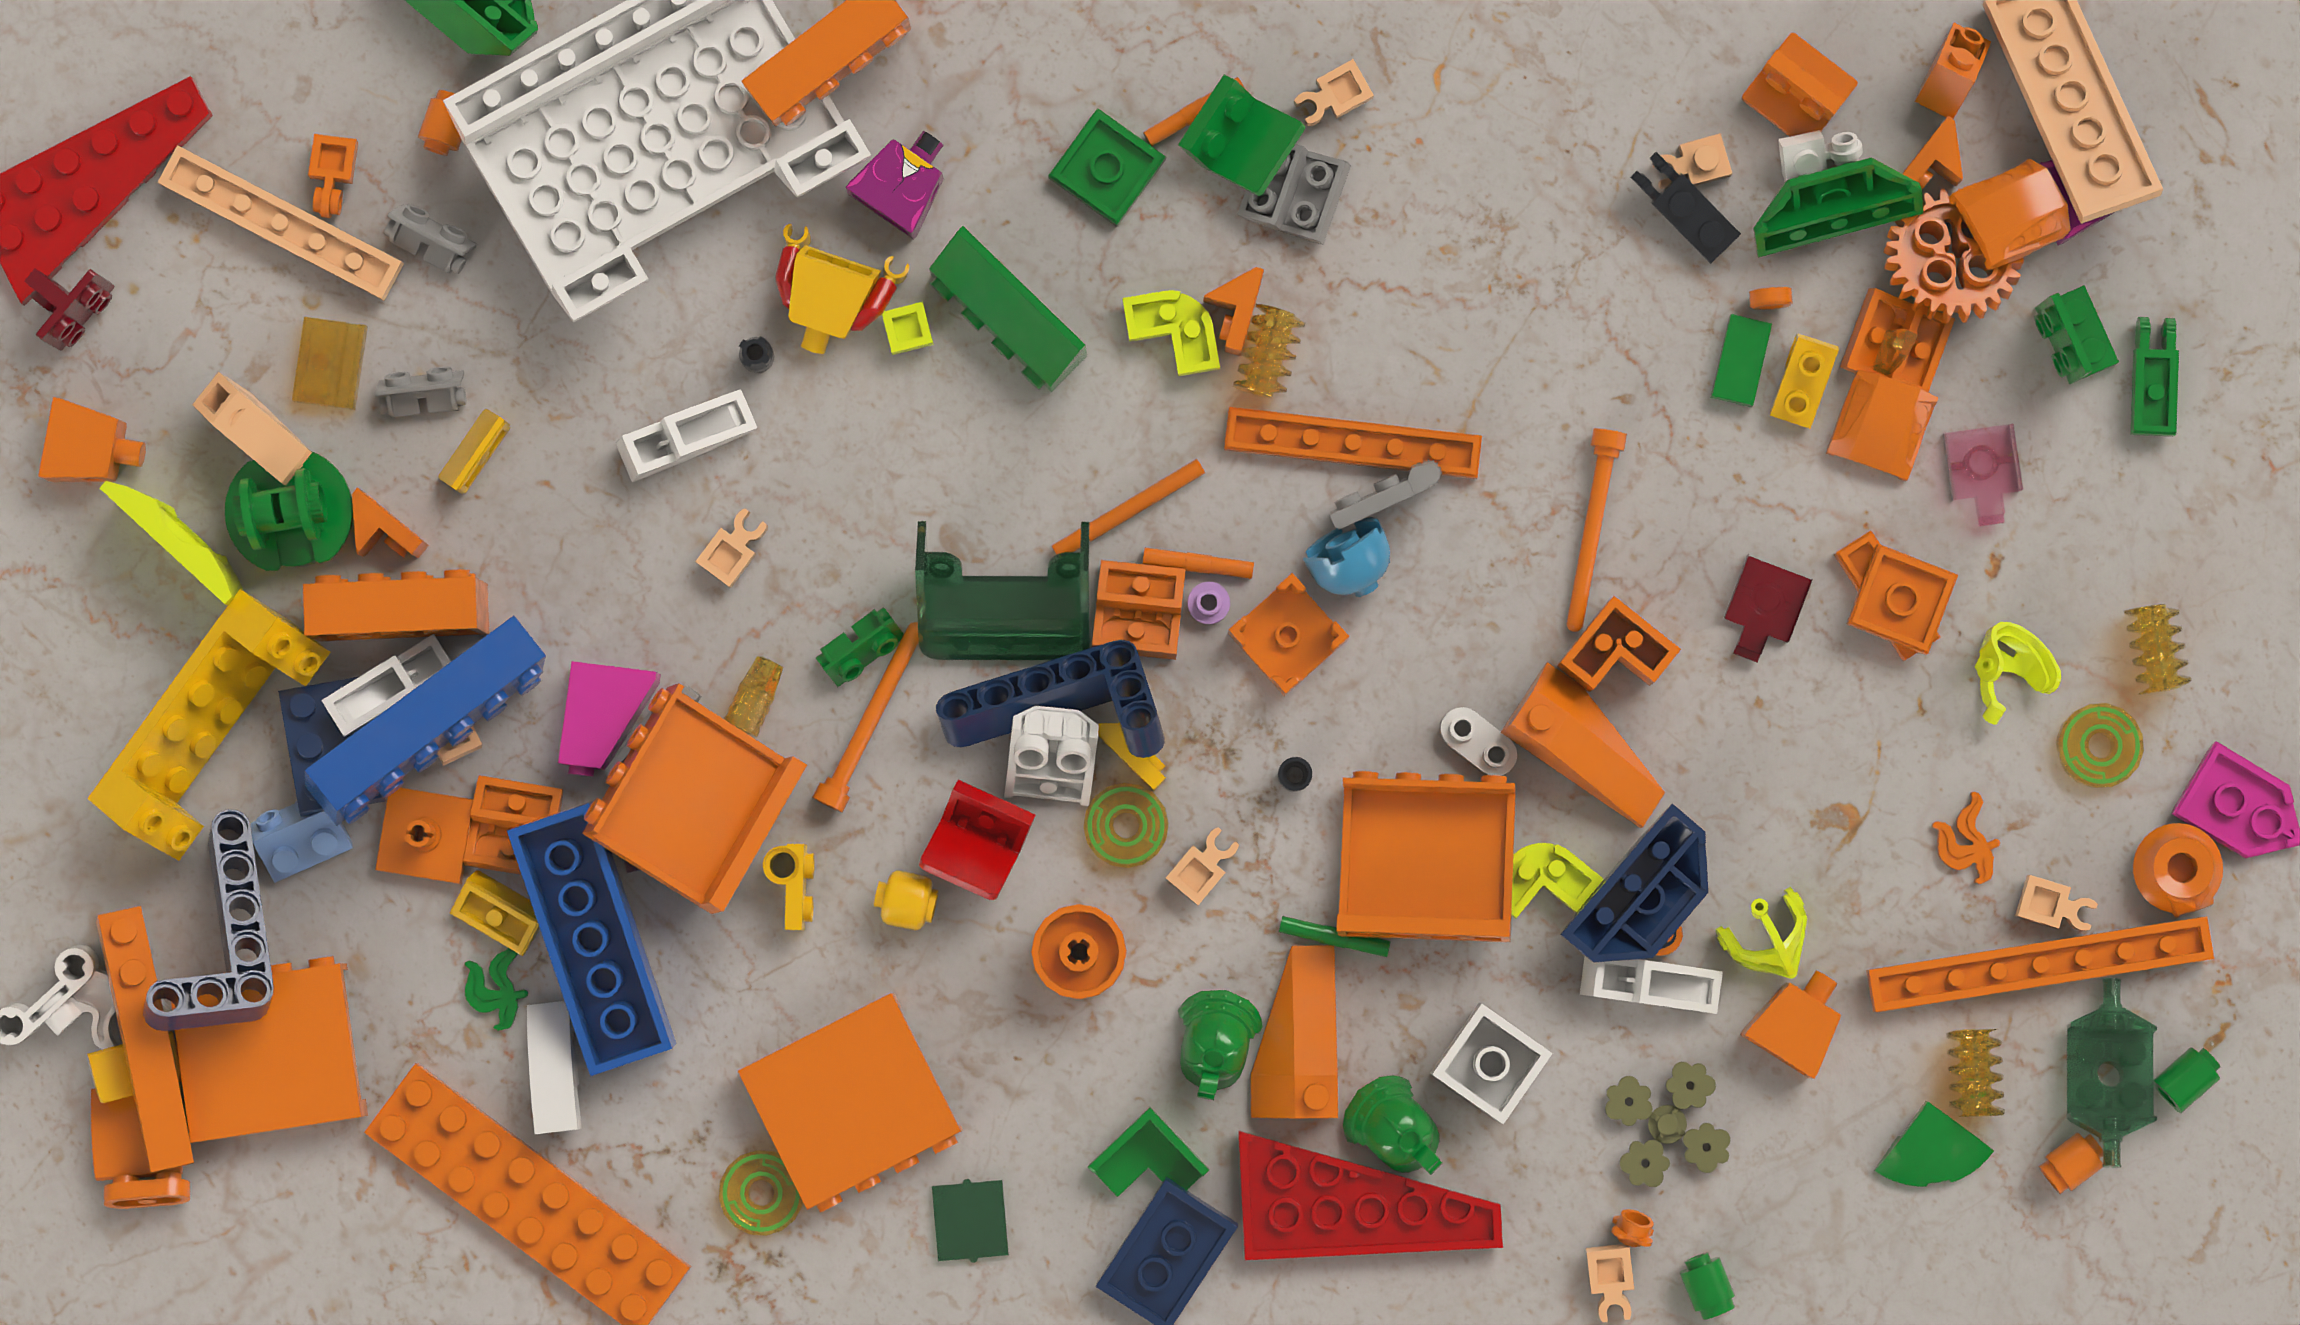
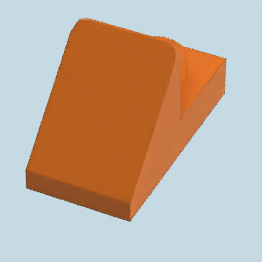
M1949 116L1941 123L1902 173L1920 183L1921 189L1926 186L1934 175L1928 170L1929 167L1954 186H1957L1963 180L1955 120Z
M1255 267L1203 297L1204 303L1235 311L1234 316L1225 314L1219 339L1226 341L1225 352L1238 356L1242 354L1264 274V269Z
M357 487L352 493L355 545L358 555L365 557L384 533L388 536L383 542L402 557L409 552L419 558L429 545L363 490Z

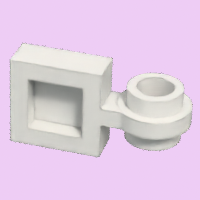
M1820 130L1778 139L1782 176L1785 181L1801 175L1826 170V160L1828 159L1834 160V164L1839 166L1859 161V157L1863 154L1862 142L1857 139L1856 134L1851 132L1838 133L1832 137V142L1826 144Z

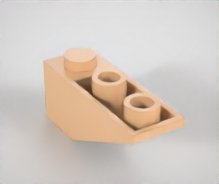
M220 372L215 375L192 404L215 428L285 486L295 475V471L301 469L304 462L312 454V451L251 392Z

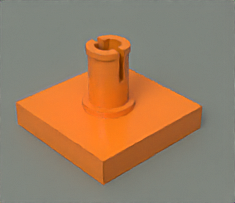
M399 788L387 798L375 870L462 884L465 868L463 857L472 821L470 813L473 799Z

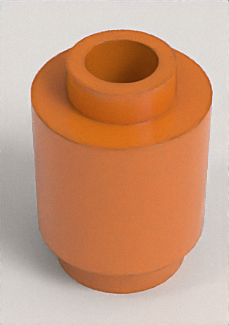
M438 90L436 98L430 99L418 138L425 141L424 149L439 155L448 156L449 150H459L462 139L443 100L455 93Z
M2077 1132L2045 1156L2046 1161L2039 1166V1169L2054 1189L2061 1194L2067 1189L2073 1191L2102 1169L2104 1165L2100 1159L2106 1154L2091 1134L2083 1138Z

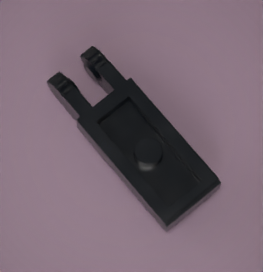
M1655 152L1649 158L1652 161V165L1660 173H1664L1672 182L1659 193L1643 173L1636 171L1630 178L1652 199L1650 203L1711 264L1741 233L1682 173L1678 174Z

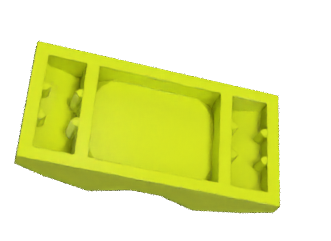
M105 481L101 485L100 490L225 605L230 604L239 589L243 590L227 557L215 553L194 531L177 517L173 507L124 485Z

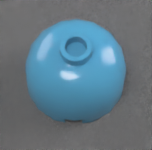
M1373 517L1355 522L1356 529L1343 533L1342 528H1336L1318 539L1306 550L1305 553L1308 558L1303 557V561L1319 586L1334 594L1348 595L1354 593L1356 597L1365 596L1379 586L1377 580L1384 575L1390 563V545L1379 520Z

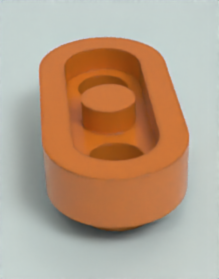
M178 1172L157 1173L155 1179L139 1180L137 1176L131 1175L116 1176L112 1179L111 1184L104 1186V1206L109 1208L130 1209L183 1204L190 1201V1181L181 1179V1173Z

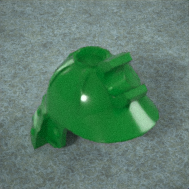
M1228 990L1200 991L1188 997L1178 1009L1179 1017L1183 1019V1025L1186 1026L1181 1046L1180 1065L1185 1078L1199 1087L1198 1098L1214 1101L1217 1090L1228 1088L1236 1083L1246 1063L1250 1039H1254L1255 1034L1259 1033L1263 1028L1262 1019L1255 1006L1249 1000Z
M1395 1075L1382 1076L1360 1088L1344 1113L1343 1130L1347 1142L1359 1143L1362 1146L1366 1144L1383 1163L1395 1171L1410 1173L1423 1167L1432 1175L1443 1164L1435 1154L1440 1142V1134L1437 1125L1429 1114L1412 1099L1414 1095L1411 1092L1412 1086L1409 1080Z

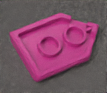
M2215 741L2206 752L2174 806L2172 815L2188 825L2204 831L2213 840L2245 859L2300 845V827L2293 805L2294 799L2290 785Z

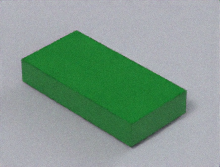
M1734 314L1729 316L1710 398L1753 407L1772 323Z

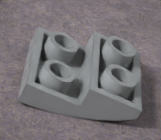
M1295 144L1261 196H1257L1247 190L1245 191L1237 215L1274 230L1323 245L1351 165L1347 161L1311 152L1304 146Z

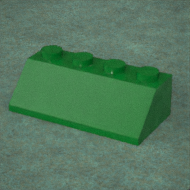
M964 226L956 232L929 268L931 276L935 278L930 285L946 301L954 297L965 308L960 314L977 331L984 326L995 337L991 344L1007 360L1015 356L1025 366L1021 371L1023 376L1038 390L1045 385L1053 392L1087 357L1086 345Z

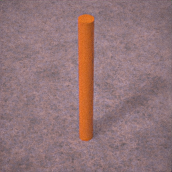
M1195 459L1053 544L1051 547L1059 560L1065 558L1205 474L1203 467L1198 459Z

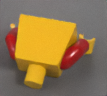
M787 224L784 227L783 235L788 246L782 249L775 280L782 304L789 309V320L806 326L801 347L810 352L824 354L830 335L845 339L851 331L864 330L884 313L897 290L895 284H900L907 278L909 264L907 263L903 273L893 274L889 270V266L892 264L894 256H890L884 264V278H879L880 270L810 247L811 236L807 226H805L804 235L800 239H791L793 227L792 224Z

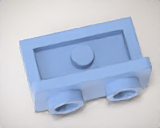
M297 801L279 811L276 809L266 811L256 821L251 823L253 845L274 883L353 848L351 838L343 823L336 826L325 811L300 817Z

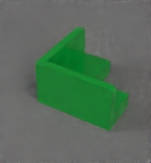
M1151 1107L1141 1114L1088 1165V1169L1095 1173L1117 1197L1148 1168L1162 1182L1167 1177L1186 1190L1209 1171V1168Z

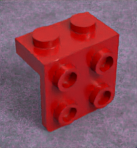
M958 779L951 792L943 816L921 856L919 866L922 870L988 900H995L998 898L1024 846L1036 814Z

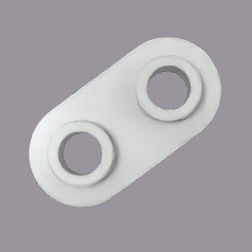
M1459 707L1449 711L1444 716L1440 725V734L1445 744L1483 774L1502 776L1514 767L1517 761V749L1514 743L1478 713L1469 708ZM1461 720L1466 721L1470 726L1469 734L1464 737L1458 736L1454 730L1456 722ZM1499 747L1502 749L1504 758L1500 763L1490 761L1488 758L1490 748Z

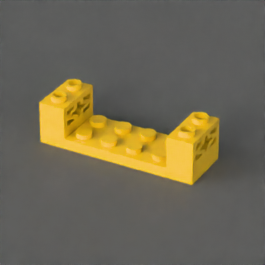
M239 589L236 593L235 598L220 615L87 798L123 830L180 861L204 827V825L178 804V801L271 673L277 668L306 687L331 653L315 639L305 636L304 631L296 624L242 589Z

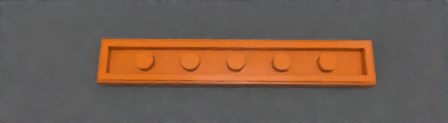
M1229 407L1224 450L1409 472L1412 465L1419 462L1423 463V460L1428 461L1429 459L1430 461L1434 460L1435 463L1438 462V466H1441L1440 471H1442L1444 476L1477 479L1482 436Z

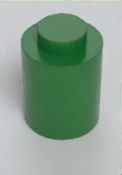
M2190 1047L2152 1080V1084L2177 1112L2182 1113L2220 1080L2216 1071L2221 1066L2206 1049L2202 1048L2198 1052Z

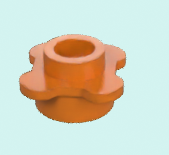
M1625 1209L1621 1212L1620 1216L1613 1217L1612 1222L1615 1226L1612 1227L1611 1232L1620 1242L1630 1247H1650L1653 1240L1650 1236L1654 1232L1652 1229L1654 1222L1650 1217L1632 1209Z

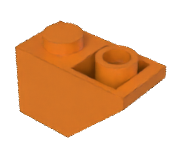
M1953 23L1923 80L1914 102L1946 118L1949 116L1954 119L1976 81L1991 41L1984 38L1973 28L1962 27Z

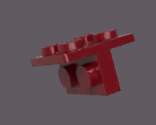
M35 268L24 282L34 289L30 297L47 311L52 312V315L37 331L36 336L60 351L66 346L72 347L84 334L85 327L83 325L93 313L98 315L108 306L112 299L110 292L115 286L92 269H89L71 292H68L55 280Z

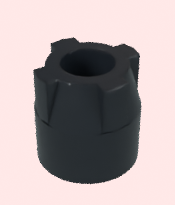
M761 336L752 337L746 341L743 339L740 342L739 358L748 371L762 373L772 366L774 351L765 338ZM754 345L760 346L763 349V355L758 360H751L747 355L749 348Z
M1288 758L1279 767L1278 780L1282 787L1289 792L1301 791L1312 780V768L1303 758ZM1291 767L1301 769L1303 773L1302 780L1298 783H1291L1286 777L1288 769Z

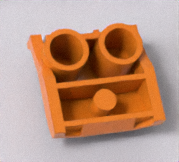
M2027 159L2019 166L2000 175L1963 187L1952 193L1948 198L1951 205L1957 206L1986 258L1984 264L1988 270L2024 258L2048 244L2063 239L2070 231L2067 202L2048 169L2032 159Z
M1857 370L1839 413L1826 454L1849 459L1894 475L1900 480L1907 481L1938 397L1904 382L1880 374Z

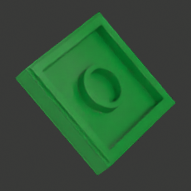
M1097 108L1048 175V178L1117 227L1165 162L1166 156Z

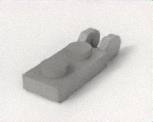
M1423 460V463L1419 462L1412 465L1408 477L1399 480L1397 474H1394L1374 483L1376 491L1360 498L1357 491L1335 501L1337 509L1330 512L1335 528H1344L1425 491L1431 485L1435 486L1434 484L1439 483L1438 481L1441 479V466H1438V462L1435 463L1434 460Z

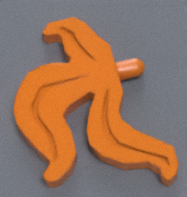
M1971 792V802L1960 811L1956 819V827L1967 840L1972 842V845L1957 844L1951 826L1944 822L1936 821L1932 823V828L1938 830L1937 851L1940 860L1955 870L1965 869L1975 863L1979 876L1974 879V883L1981 884L1990 880L1993 875L1994 856L1991 850L1999 847L2000 841L1994 839L1987 842L1984 835L1977 831L1975 827L1976 818L1984 802L1979 793Z

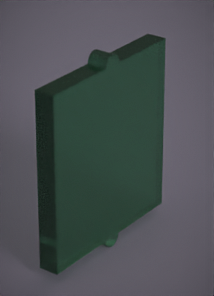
M967 1178L963 1183L932 1186L938 1261L969 1259L974 1263L978 1258L1009 1255L1003 1180L971 1182Z

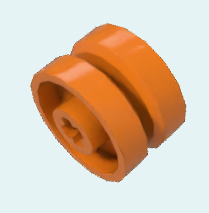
M1076 904L1059 908L1043 920L1034 935L1031 953L1035 971L1045 986L1061 996L1083 999L1097 996L1114 985L1124 969L1127 950L1123 933L1112 917L1097 907ZM1076 944H1084L1087 947V957L1083 960L1074 959L1071 954L1072 947Z

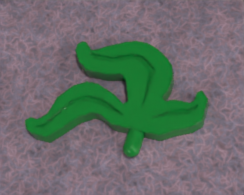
M509 948L497 954L490 962L488 968L490 976L501 988L500 991L485 987L484 970L478 963L473 961L465 962V966L470 969L465 986L466 1000L478 1012L488 1013L499 1009L500 1023L493 1027L498 1031L512 1027L519 1008L517 1000L528 996V991L525 989L515 991L514 984L507 976L509 966L518 955V953Z

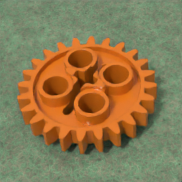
M1944 188L1940 190L1937 201H1934L1928 193H1924L1922 197L1923 214L1895 221L1897 226H1891L1887 237L1891 241L1886 242L1883 253L1891 257L1886 260L1884 268L1885 270L1896 271L1889 283L1890 285L1903 284L1904 287L1899 298L1902 300L1912 295L1915 298L1912 306L1913 311L1919 309L1923 304L1928 306L1927 318L1929 319L1936 314L1937 310L1943 312L1945 323H1949L1953 313H1958L1961 321L1966 323L1971 310H1973L1978 318L1982 319L1987 311L1986 305L1996 311L2002 302L2000 297L2009 299L2013 291L2010 285H2017L2021 274L2016 270L2021 269L2024 258L1988 270L1984 264L1986 258L1976 240L1968 238L1962 233L1961 229L1968 228L1957 206L1951 205L1946 190ZM1944 222H1949V223L1951 224V228H1952V235H1951V237H1950L1948 228H1947V226H1946V224H1945ZM1920 234H1931L1937 239L1938 243L1928 244L1920 238ZM1952 243V253H1947ZM1955 258H1960V261L1956 267ZM1979 267L1987 273L1988 277L1978 278L1970 272L1969 268ZM1931 272L1939 273L1945 278L1946 282L1935 283L1929 279L1927 274ZM1956 273L1963 289H1958L1956 286Z

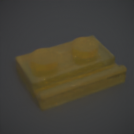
M304 317L292 401L356 410L368 327L363 324L358 325Z

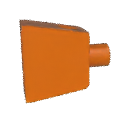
M53 397L38 477L52 482H116L120 464L142 467L146 454L145 442L125 439L127 423L64 399Z
M1817 970L1810 978L1804 990H1801L1792 983H1784L1744 1027L1740 1035L1807 1078L1815 1079L1841 1017L1838 1012L1825 1005L1838 983Z

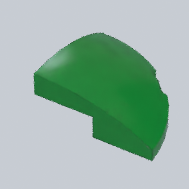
M1925 1101L1903 1134L1895 1139L1874 1171L1892 1181L1916 1187H1927L1929 1183H1939L1947 1180L1952 1183L1978 1169L1991 1156L1994 1150L1930 1102Z

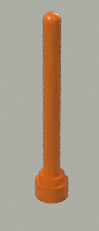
M1600 428L1593 429L1591 446L1594 447L1593 455L1597 456L1566 623L1567 628L1572 632L1580 631L1584 625L1614 459L1619 458L1620 451L1623 452L1625 449L1627 434Z
M912 622L908 625L832 778L827 777L824 784L819 783L812 796L813 799L843 813L850 799L847 796L850 789L847 784L923 635L924 629L920 623Z

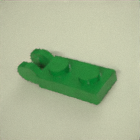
M2138 317L2135 330L2136 349L2133 350L2130 435L2173 437L2177 433L2179 350H2176L2177 324L2175 318H2165L2161 326L2162 350L2149 349L2150 319L2149 317Z

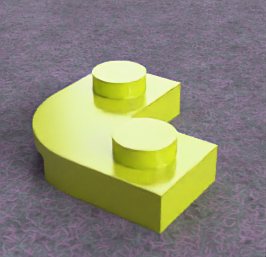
M1174 290L1122 298L1129 342L1171 335L1178 376L1220 369L1212 319L1209 312L1197 300L1181 293V291Z
M1535 843L1525 846L1514 853L1511 916L1516 919L1542 886L1576 913L1604 879L1573 853L1560 845Z

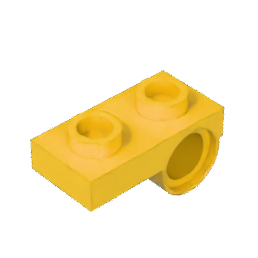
M1799 333L1796 334L1787 357L1784 374L1770 410V416L1811 429L1836 360L1839 346Z
M787 844V846L774 847L767 852L763 860V871L766 877L776 884L786 885L785 930H805V922L813 921L814 901L813 896H806V879H814L815 856L814 853H807V845ZM783 853L790 854L795 861L793 873L786 878L778 877L772 868L774 859Z

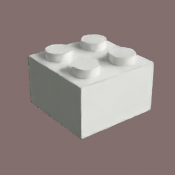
M1478 1003L1430 1074L1493 1119L1504 1124L1553 1053L1488 1007Z

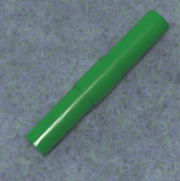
M1282 916L1279 933L1310 939L1344 949H1353L1383 957L1388 956L1391 943L1389 940L1373 937L1339 936L1336 931L1337 927Z

